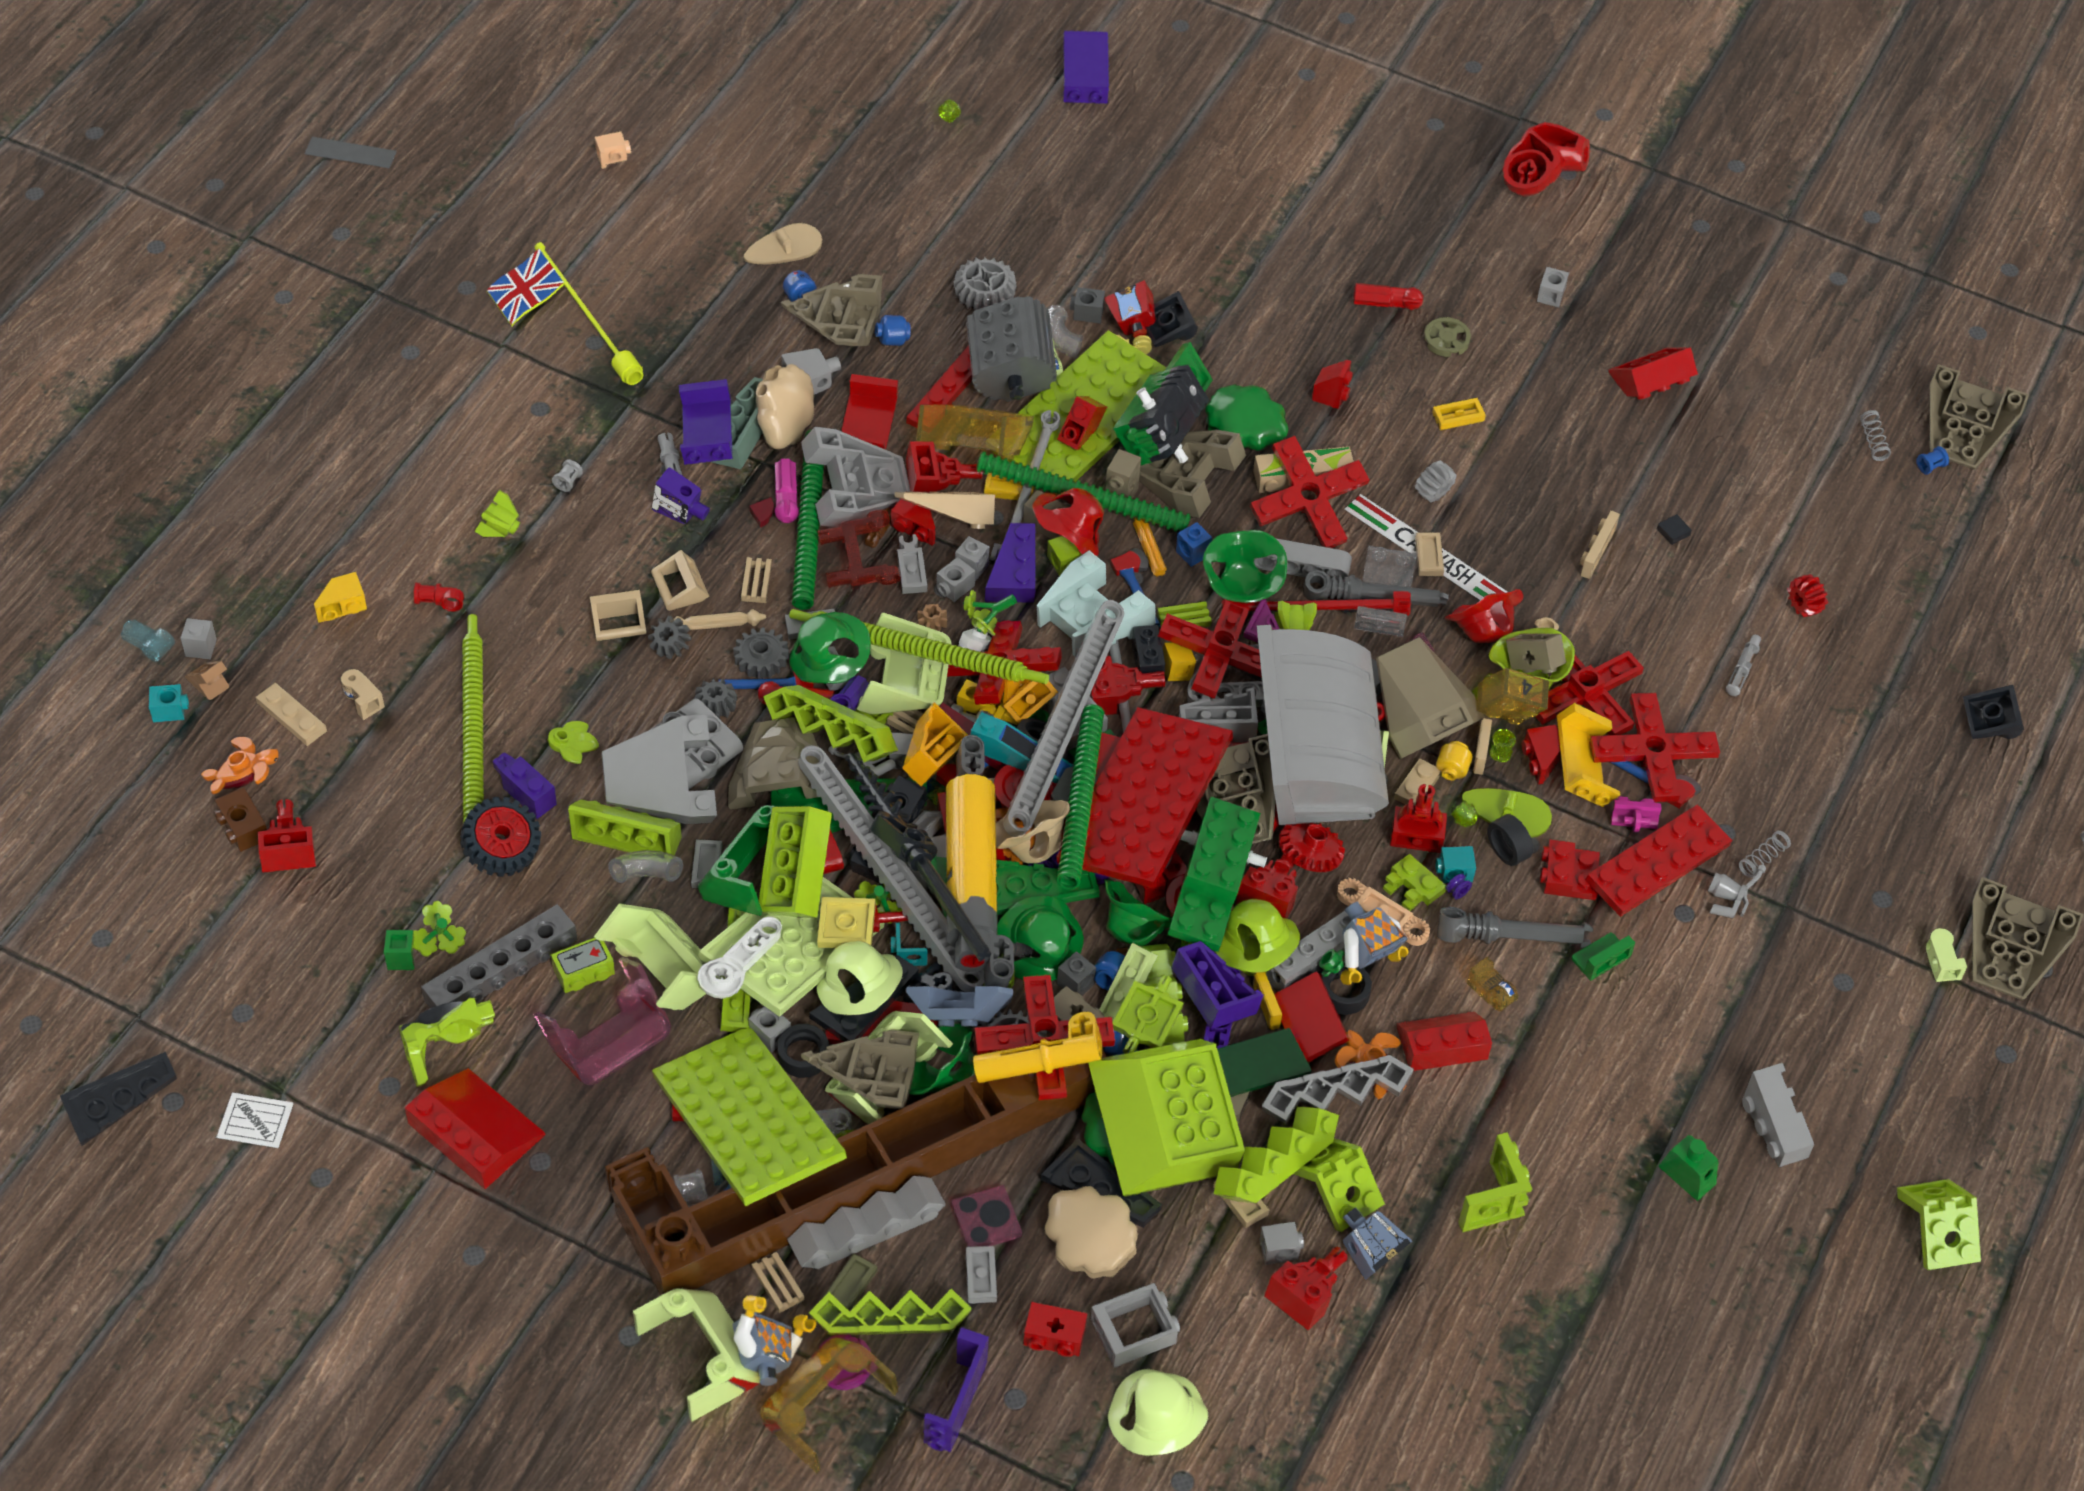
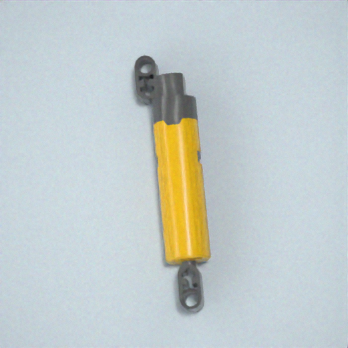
M968 735L962 739L956 755V778L950 780L946 785L947 887L988 946L991 956L985 957L983 961H979L948 914L947 942L955 948L956 968L967 972L984 970L985 986L1007 988L1014 972V946L1008 937L997 935L995 785L991 780L982 776L985 768L983 741L978 736Z

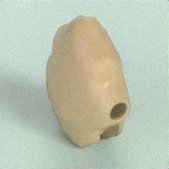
M789 364L786 367L776 365L765 371L763 380L759 382L756 389L758 424L761 427L767 444L773 449L781 450L788 445L797 444L803 436L804 429L811 424L814 417V388L811 377L794 364Z
M1084 1186L1077 1190L1060 1191L1052 1195L1048 1203V1220L1045 1225V1234L1056 1243L1055 1257L1063 1267L1074 1272L1085 1271L1090 1278L1114 1277L1135 1256L1138 1235L1137 1227L1130 1221L1128 1205L1119 1196H1101L1097 1190L1089 1186Z

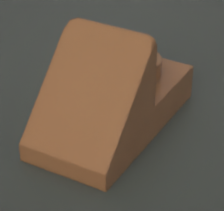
M222 661L205 662L185 676L208 700H212L229 688V684L221 674L227 670Z

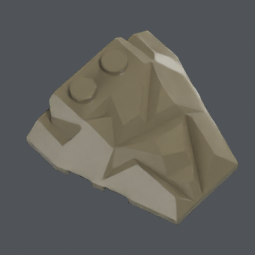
M796 717L754 723L729 784L728 806L730 810L755 806V793L801 786L806 799L818 797L816 789L811 788V782L798 764L801 751L806 746L818 747L813 733L802 734ZM814 756L806 757V760L811 764L819 763L818 759Z

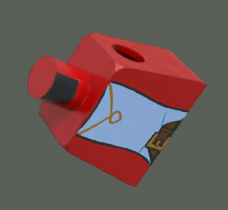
M1145 280L1104 298L1125 335L1133 334L1134 338L1146 335V327L1155 323L1153 293Z

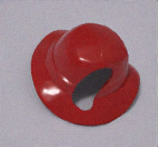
M1072 488L1059 495L1044 493L1037 497L1032 504V508L1038 522L1044 529L1064 536L1078 548L1082 555L1088 551H1091L1096 556L1099 555L1098 529L1103 520L1104 510L1096 497L1080 488ZM1056 499H1061L1072 505L1069 508L1053 510L1043 508L1044 505Z
M1515 589L1506 593L1488 594L1475 605H1462L1456 608L1454 612L1444 619L1456 622L1474 643L1497 642L1501 637L1513 631L1514 607L1523 600V592L1520 589Z

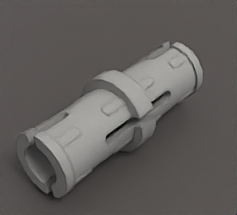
M665 433L660 434L657 439L661 449V462L664 463L665 469L670 467L682 475L678 462L680 456L678 450L675 449L673 435L667 433V440Z

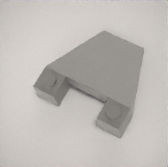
M814 427L801 442L805 462L827 465L832 490L829 489L815 504L820 526L842 528L880 513L886 507L893 508L900 500L895 497V492H910L902 456L839 430Z
M707 715L677 717L602 751L606 803L664 819H672L683 824L712 823L717 816L715 791H689L685 749L704 748L709 741Z

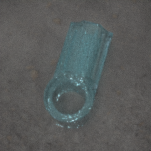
M135 619L132 621L128 620L121 632L123 640L140 648L149 659L158 662L175 644L174 638L166 630L158 628L155 631Z

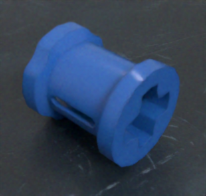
M1938 446L1928 454L1918 455L1916 463L1920 471L1928 475L1937 467L1947 466L1949 464V456L1943 447Z

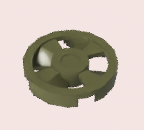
M1450 317L1432 320L1427 325L1424 333V341L1428 343V349L1444 357H1451V353L1459 352L1458 355L1463 354L1468 349L1471 340L1468 327L1458 319ZM1441 323H1444L1449 328H1444ZM1465 333L1466 340H1456L1457 334Z

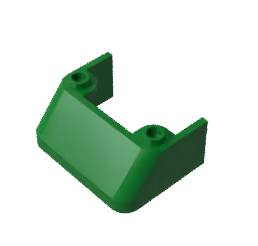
M766 805L758 809L700 881L698 890L703 900L753 915H762L763 911L753 884L737 878L767 842L772 807L776 806Z

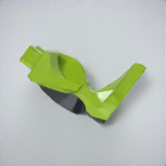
M468 998L464 1002L441 1004L422 1012L414 1021L399 1025L405 1055L409 1062L416 1087H420L428 1081L425 1065L426 1044L432 1040L435 1042L445 1040L450 1043L459 1044L479 1036L482 1027L494 1023L493 1018H495V1014L490 1000L476 1004L474 998Z

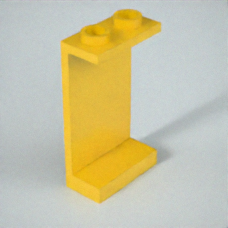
M1573 703L1557 715L1565 790L1604 807L1619 797L1620 791L1603 783L1601 762L1594 763L1589 742L1591 736H1603L1612 730V721Z

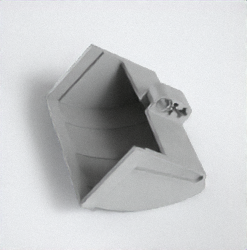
M1271 625L1257 626L1272 779L1279 825L1373 819L1375 812L1386 807L1389 802L1371 652L1356 642L1333 634L1295 629L1272 630Z

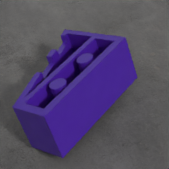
M1010 523L985 588V602H999L1013 594L1017 602L1034 603L1035 523Z
M1199 941L1179 948L1171 968L1210 1029L1257 1014L1264 994L1258 989L1254 991L1244 982L1245 978L1239 973L1235 975L1225 966L1226 962L1203 942Z

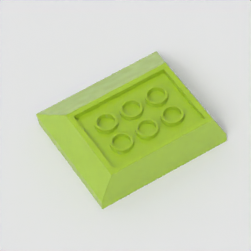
M1197 1039L1088 1062L1123 1196L1214 1178L1218 1175L1219 1167H1239L1245 1149L1215 1043Z

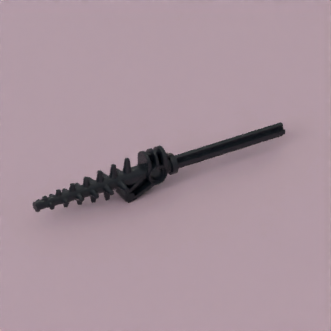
M854 753L847 754L845 760L848 761L850 770L855 773L854 779L862 784L859 786V790L862 793L866 792L868 794L864 796L866 804H874L869 806V811H872V816L875 817L870 830L893 849L895 855L900 860L907 862L914 871L920 872L977 959L983 961L985 957H990L991 952L932 865L931 862L937 855L938 849L927 832L917 829V824L906 822L904 819H908V814L900 812L903 801L898 799L896 803L892 802L895 794L894 791L885 792L887 784L877 782L879 776L876 774L872 776L871 768L869 766L864 767L861 758H857Z

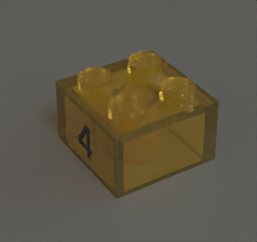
M1505 668L1478 683L1477 711L1485 713L1490 718H1502L1508 720L1511 724H1522L1523 721L1535 717L1547 709L1549 681Z

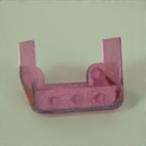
M625 957L620 958L619 962L630 982L623 986L617 994V1003L621 1012L579 1040L572 1030L560 1028L555 1019L540 1012L534 1014L551 1049L575 1077L587 1085L599 1083L664 1040L671 1030L670 1020L665 1010L656 1005L659 999L642 965Z

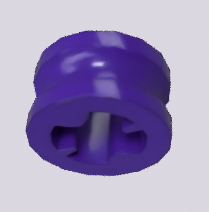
M1463 874L1455 876L1446 886L1447 892L1453 893L1452 896L1455 900L1466 895L1472 887V883L1469 880L1465 881L1466 877Z

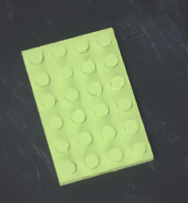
M823 877L817 918H798L762 913L761 916L745 913L699 951L698 958L705 963L721 958L759 920L764 917L778 919L782 925L779 940L745 973L740 989L780 1017L826 976L827 960L834 949H836L818 948L817 939L822 897H853ZM880 923L881 930L884 927V923ZM764 927L762 929L768 934L776 932L772 927Z

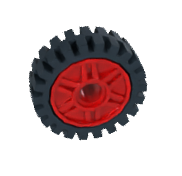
M493 797L491 801L486 799L483 800L481 805L479 803L475 805L464 821L460 837L462 838L461 848H464L463 853L465 857H470L469 862L473 866L476 863L479 871L482 872L483 869H486L487 874L491 876L496 872L497 877H503L505 873L511 876L516 871L518 873L523 871L525 866L527 867L534 859L541 838L540 824L538 821H535L536 816L534 813L529 814V808L526 805L520 807L519 801L514 800L511 803L509 802L510 798L504 797L502 801L499 800V797ZM495 834H502L506 839H499Z

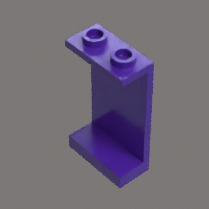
M1064 31V102L1108 103V32Z
M727 379L679 385V393L683 405V444L680 445L684 465L733 459L731 395Z
M961 1327L957 1337L956 1363L969 1367V1371L949 1420L926 1413L924 1417V1443L934 1450L951 1452L987 1365L988 1336Z

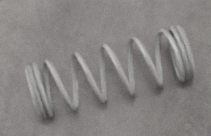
M1869 410L1861 415L1860 420L1864 427V433L1867 435L1866 439L1869 442L1872 458L1876 461H1882L1891 455V451L1888 448L1889 444L1884 442L1886 436L1881 435L1884 429L1878 428L1882 423L1878 421L1879 413L1875 410ZM1870 415H1877L1874 420L1864 421ZM1876 422L1880 423V425L1875 428H1867L1868 425L1874 424ZM1866 429H1873L1868 434L1866 432ZM1876 429L1882 430L1878 435H1869ZM1876 437H1884V440L1881 442H1871ZM1870 443L1877 445L1871 448ZM1880 444H1886V445H1887V447L1882 446V447H1878V448H1876V449L1874 450V448H1875L1876 446L1880 445ZM1888 450V453L1884 456H1874L1878 451Z
M1778 830L1774 832L1772 837L1767 838L1765 843L1760 844L1758 849L1752 851V855H1747L1745 859L1739 862L1741 872L1750 878L1756 876L1758 873L1757 867L1759 866L1753 857L1761 861L1762 865H1764L1763 861L1771 863V857L1761 850L1760 847L1765 845L1771 856L1778 857L1777 850L1770 844H1767V841L1772 839L1774 846L1779 851L1784 852L1791 845L1787 834ZM1776 834L1781 835L1786 840L1787 846H1784L1777 839ZM1767 845L1775 850L1776 856L1770 853ZM1755 851H1759V855L1763 859V861L1759 857L1753 855ZM1760 851L1769 857V862L1762 857ZM1749 856H1752L1753 862L1748 860L1747 858ZM1743 862H1745V865H1746L1747 869H1748L1749 872L1752 873L1753 875H1751V874H1749L1748 872H1746V870L1744 869V867H1743V865H1742Z

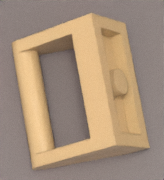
M682 550L651 570L665 607L669 611L702 602L709 597L694 560ZM680 571L687 588L672 598L664 575Z
M640 590L590 597L596 641L646 634ZM638 614L639 625L600 631L599 619Z

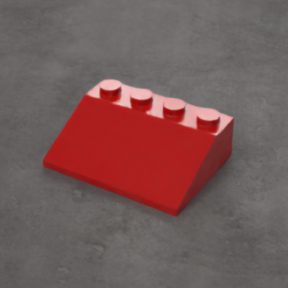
M469 1068L425 1089L405 1106L408 1124L484 1189L490 1186L545 1136L543 1130Z

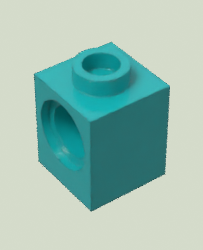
M181 684L149 687V710L153 722L184 720L185 710L189 709V699L187 694H183Z
M1473 846L1441 848L1440 857L1435 860L1436 873H1440L1443 883H1449L1459 874H1463L1466 877L1465 881L1473 882L1476 871Z

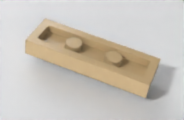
M1610 511L1607 519L1602 518L1597 529L1599 532L1598 536L1593 535L1588 547L1590 551H1585L1581 558L1580 565L1583 566L1582 577L1591 578L1616 530L1620 516L1619 513Z
M274 683L256 697L257 704L306 746L327 732L324 723L277 683Z

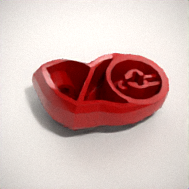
M1547 122L1528 128L1520 142L1509 151L1504 161L1503 173L1506 186L1511 192L1528 197L1538 194L1548 185L1555 182L1559 178L1561 171L1585 172L1590 154L1589 139L1561 125Z

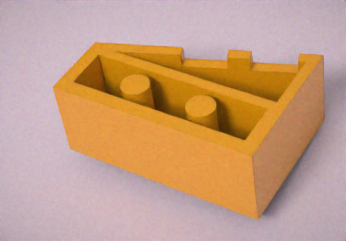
M934 702L917 720L902 769L913 781L922 786L957 754L962 739L968 736V734Z

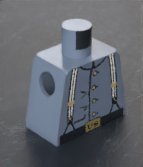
M1355 1207L1343 1217L1353 1230L1343 1239V1243L1365 1280L1412 1242L1407 1235L1379 1211L1366 1220Z

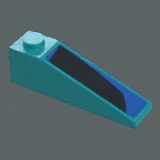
M983 712L980 713L970 734L978 736L983 741L984 756L1025 771L1028 767L1027 764L1031 760L1034 749L1038 744L1037 741L1007 722ZM1062 758L1051 782L1057 784L1065 769L1074 765Z

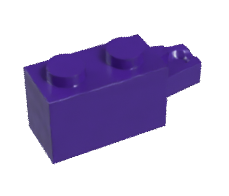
M504 752L493 760L494 768L502 777L503 789L515 800L519 801L522 806L526 805L529 808L528 812H533L536 819L557 805L555 787L521 756L514 759Z

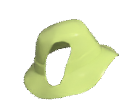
M847 942L838 946L830 954L827 960L826 976L817 984V994L822 1004L835 1014L859 1015L869 1013L879 1008L892 995L902 978V966L893 955L880 954L873 946L866 942ZM840 969H846L853 973L863 985L865 997L857 1004L850 1003L849 994L837 976Z
M1151 1369L1136 1371L1122 1381L1114 1394L1108 1413L1109 1426L1115 1438L1126 1449L1139 1455L1167 1454L1184 1448L1199 1435L1208 1419L1207 1408L1193 1383L1182 1376ZM1184 1387L1187 1388V1390H1188L1190 1396L1187 1394V1392H1186V1390L1184 1389ZM1135 1393L1136 1423L1133 1430L1128 1431L1120 1425V1420L1128 1414Z

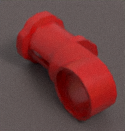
M415 583L414 604H420V602L435 603L451 612L459 611L463 606L464 594L457 588L442 587L440 583L436 585ZM447 598H454L458 601H449Z

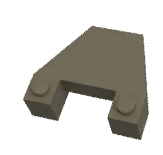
M1222 430L1188 432L1181 442L1182 449L1188 460L1180 464L1173 453L1166 459L1140 466L1139 481L1172 509H1176V512L1183 511L1185 515L1190 513L1191 517L1200 518L1211 503L1204 480L1214 467L1235 471L1246 456L1240 434Z

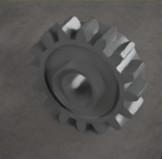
M753 628L750 635L742 633V640L737 639L736 647L733 648L735 665H739L740 672H745L748 674V677L752 676L758 679L771 678L772 675L779 674L781 667H786V660L789 659L787 641H783L782 634L775 636V630L773 629L766 633L765 628H761L760 632H756Z

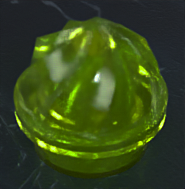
M1466 800L1461 802L1451 813V816L1455 819L1454 822L1463 827L1474 825L1478 818V813L1474 808L1475 805L1469 804Z

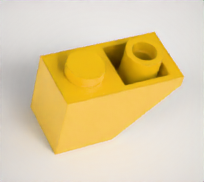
M356 572L335 577L329 581L314 603L318 623L355 614L367 609L364 592Z

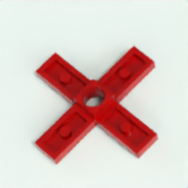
M1295 436L1273 444L1272 449L1291 487L1251 502L1250 508L1259 526H1264L1301 511L1306 513L1322 547L1334 548L1346 543L1348 538L1328 500L1369 483L1370 479L1360 460L1316 476ZM1310 490L1316 494L1317 499H1305L1301 492Z
M1226 599L1214 632L1167 613L1158 637L1204 655L1191 690L1215 699L1228 664L1262 678L1259 649L1237 641L1250 607Z
M1007 620L996 623L995 635L992 636L988 652L983 653L1022 662L1027 669L1037 672L1056 671L1059 669L1062 659L1061 647L1017 649L1023 630L1021 621ZM948 665L947 677L980 675L973 696L975 705L998 704L1001 702L1005 679Z
M1630 651L1595 668L1591 665L1585 667L1575 655L1570 672L1562 679L1564 684L1529 701L1528 709L1543 725L1557 718L1559 713L1573 703L1583 704L1586 709L1612 721V730L1607 732L1609 735H1622L1632 730L1635 723L1608 691L1641 675L1644 667ZM1583 682L1589 683V684H1591L1592 686H1585V685H1583V684H1581V683H1583Z
M1656 693L1631 694L1630 704L1637 734L1591 736L1589 743L1594 763L1640 761L1641 766L1646 769L1654 802L1679 801L1680 791L1672 760L1718 758L1720 749L1715 731L1666 733ZM1648 748H1655V749H1657L1659 752H1653V751L1649 750Z
M1051 975L1023 977L1028 1017L1027 1024L975 1028L977 1055L1039 1044L1042 1039L1055 1041L1068 1038L1069 1020L1058 1021ZM1112 1017L1096 1018L1102 1038V1047L1115 1046ZM1046 1030L1053 1033V1035L1045 1038L1040 1037L1036 1033ZM1063 1067L1054 1069L1049 1074L1046 1071L1035 1072L1039 1100L1067 1097Z

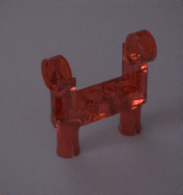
M874 510L868 513L867 517L844 521L837 527L818 530L820 545L837 541L845 543L849 560L848 569L826 573L829 589L847 584L856 587L874 582L891 585L901 580L900 569L897 566H887V564L864 569L862 566L856 535L880 531V528L886 527L890 523L889 514L886 510Z

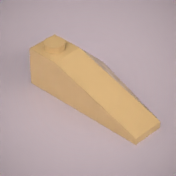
M895 492L896 498L954 520L971 524L970 528L985 529V524H994L995 495L979 492H930V494L927 492Z

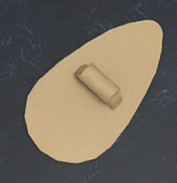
M802 223L790 224L755 242L745 252L744 260L753 264H777L808 258L819 251L822 245V237L820 232L813 226Z

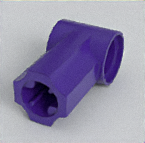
M859 675L854 676L841 692L834 695L830 700L855 711L859 699L863 696L869 683Z

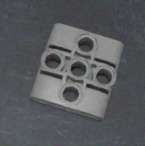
M696 698L676 712L666 713L663 716L662 722L655 726H660L680 716L707 715L708 730L712 732L709 733V741L704 748L685 749L689 790L703 779L714 777L717 769L743 751L740 739L703 702Z

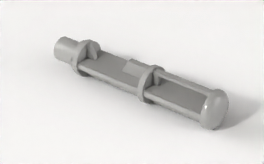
M1752 635L1750 641L1745 644V648L1726 686V692L1729 695L1738 696L1752 666V663H1750L1752 655L1760 650V636ZM1744 677V679H1743V681H1742V683H1741V686H1740V688H1739L1738 686H1739V684H1740L1742 678Z

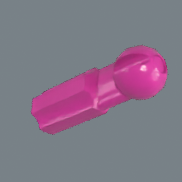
M781 459L775 463V515L782 523L793 522L799 514L797 507L796 463L790 459Z

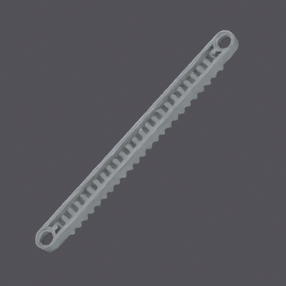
M1114 600L1105 601L1097 610L1084 637L1085 639L1081 643L1082 646L1074 659L1075 661L1071 666L1072 668L1068 673L1065 684L1061 688L1058 699L1054 704L1052 713L1048 717V722L1044 726L1045 728L1037 742L1038 744L1034 749L1031 760L1027 764L1028 767L1024 771L1021 782L1010 803L1003 825L1006 832L1013 837L1026 834L1032 827L1124 618L1123 607ZM1105 609L1112 610L1116 618L1108 617ZM1012 818H1019L1023 822L1024 827H1016L1013 824Z
M806 746L801 751L798 764L811 782V788L816 789L817 796L822 797L823 805L827 804L828 812L833 813L834 820L839 821V827L844 828L845 835L850 836L852 844H856L857 852L861 851L862 859L868 861V867L873 868L874 875L879 876V882L881 884L884 883L887 892L890 891L891 899H895L897 907L902 908L903 915L908 916L909 924L913 923L915 932L919 931L920 939L925 940L926 947L932 949V955L937 956L938 964L943 965L944 972H948L962 991L975 992V986H983L984 970L967 972L955 967V948L947 942V919L907 864L895 855L894 850L870 830L874 819L826 753L817 746ZM814 756L818 759L819 763L811 764L806 760V757ZM965 975H974L978 982L969 983L965 979Z

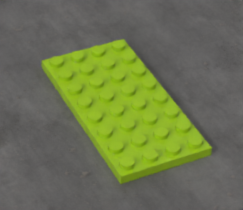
M1108 330L1056 378L1055 382L1050 384V389L1041 391L986 442V448L1001 456L1002 459L1008 458L1009 462L1014 460L1016 464L1021 462L1023 466L1030 465L1043 429L1041 426V416L1045 411L1051 410V422H1048V424H1053L1054 411H1056L1060 415V425L1050 435L1039 471L1041 469H1044L1046 473L1051 471L1052 475L1056 473L1059 474V477L1064 475L1066 479L1074 478L1076 482L1120 441L1113 427L1149 375L1164 371L1166 367ZM1076 396H1088L1107 406V409L1098 429L1079 450H1076L1057 440Z
M749 1026L748 1029H740L652 1070L654 1079L745 1206L847 1158L844 1148L758 1035Z

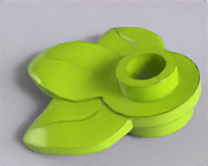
M582 721L568 722L563 728L552 729L548 735L549 746L554 751L560 752L563 759L575 764H581L582 753L598 749L599 743L592 734L587 732L588 724Z

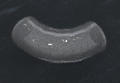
M1050 305L1047 308L1050 314L1054 348L1076 359L1082 345L1083 336L1075 334L1066 328L1065 324L1068 314L1064 308L1058 305Z
M643 850L629 852L611 859L608 868L611 877L618 883H624L630 879L645 876L658 877L673 882L681 875L683 861L681 858L665 852Z

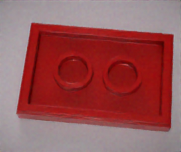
M1317 971L1274 994L1282 1013L1281 1022L1284 1029H1291L1307 1062L1350 1041L1325 984Z

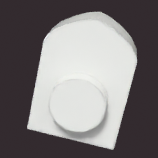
M973 628L962 633L959 646L981 652L989 648L992 638L988 636V632L983 634L978 632L977 628Z

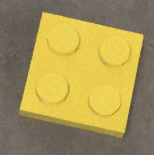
M822 897L817 939L818 948H837L844 943L852 941H862L872 946L876 908L875 899Z

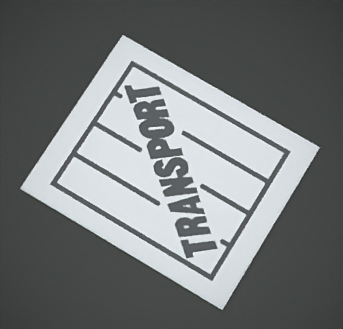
M232 1093L216 1138L279 1148L294 1103Z

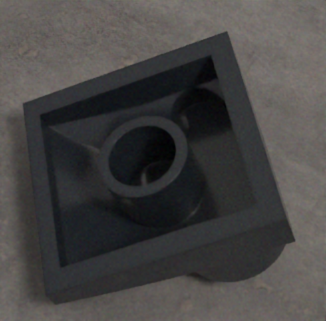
M1179 291L1154 304L1155 323L1146 327V330L1155 348L1176 339L1189 340L1196 335L1198 326Z
M2013 684L1963 696L1973 739L2000 735L2006 739H2014L2022 734L2024 725Z

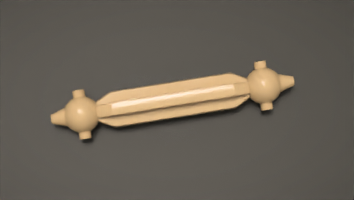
M751 609L747 614L734 612L691 616L685 620L676 616L674 620L680 618L683 621V625L686 624L690 630L742 626L747 622L752 626H756L761 620L766 619V615Z

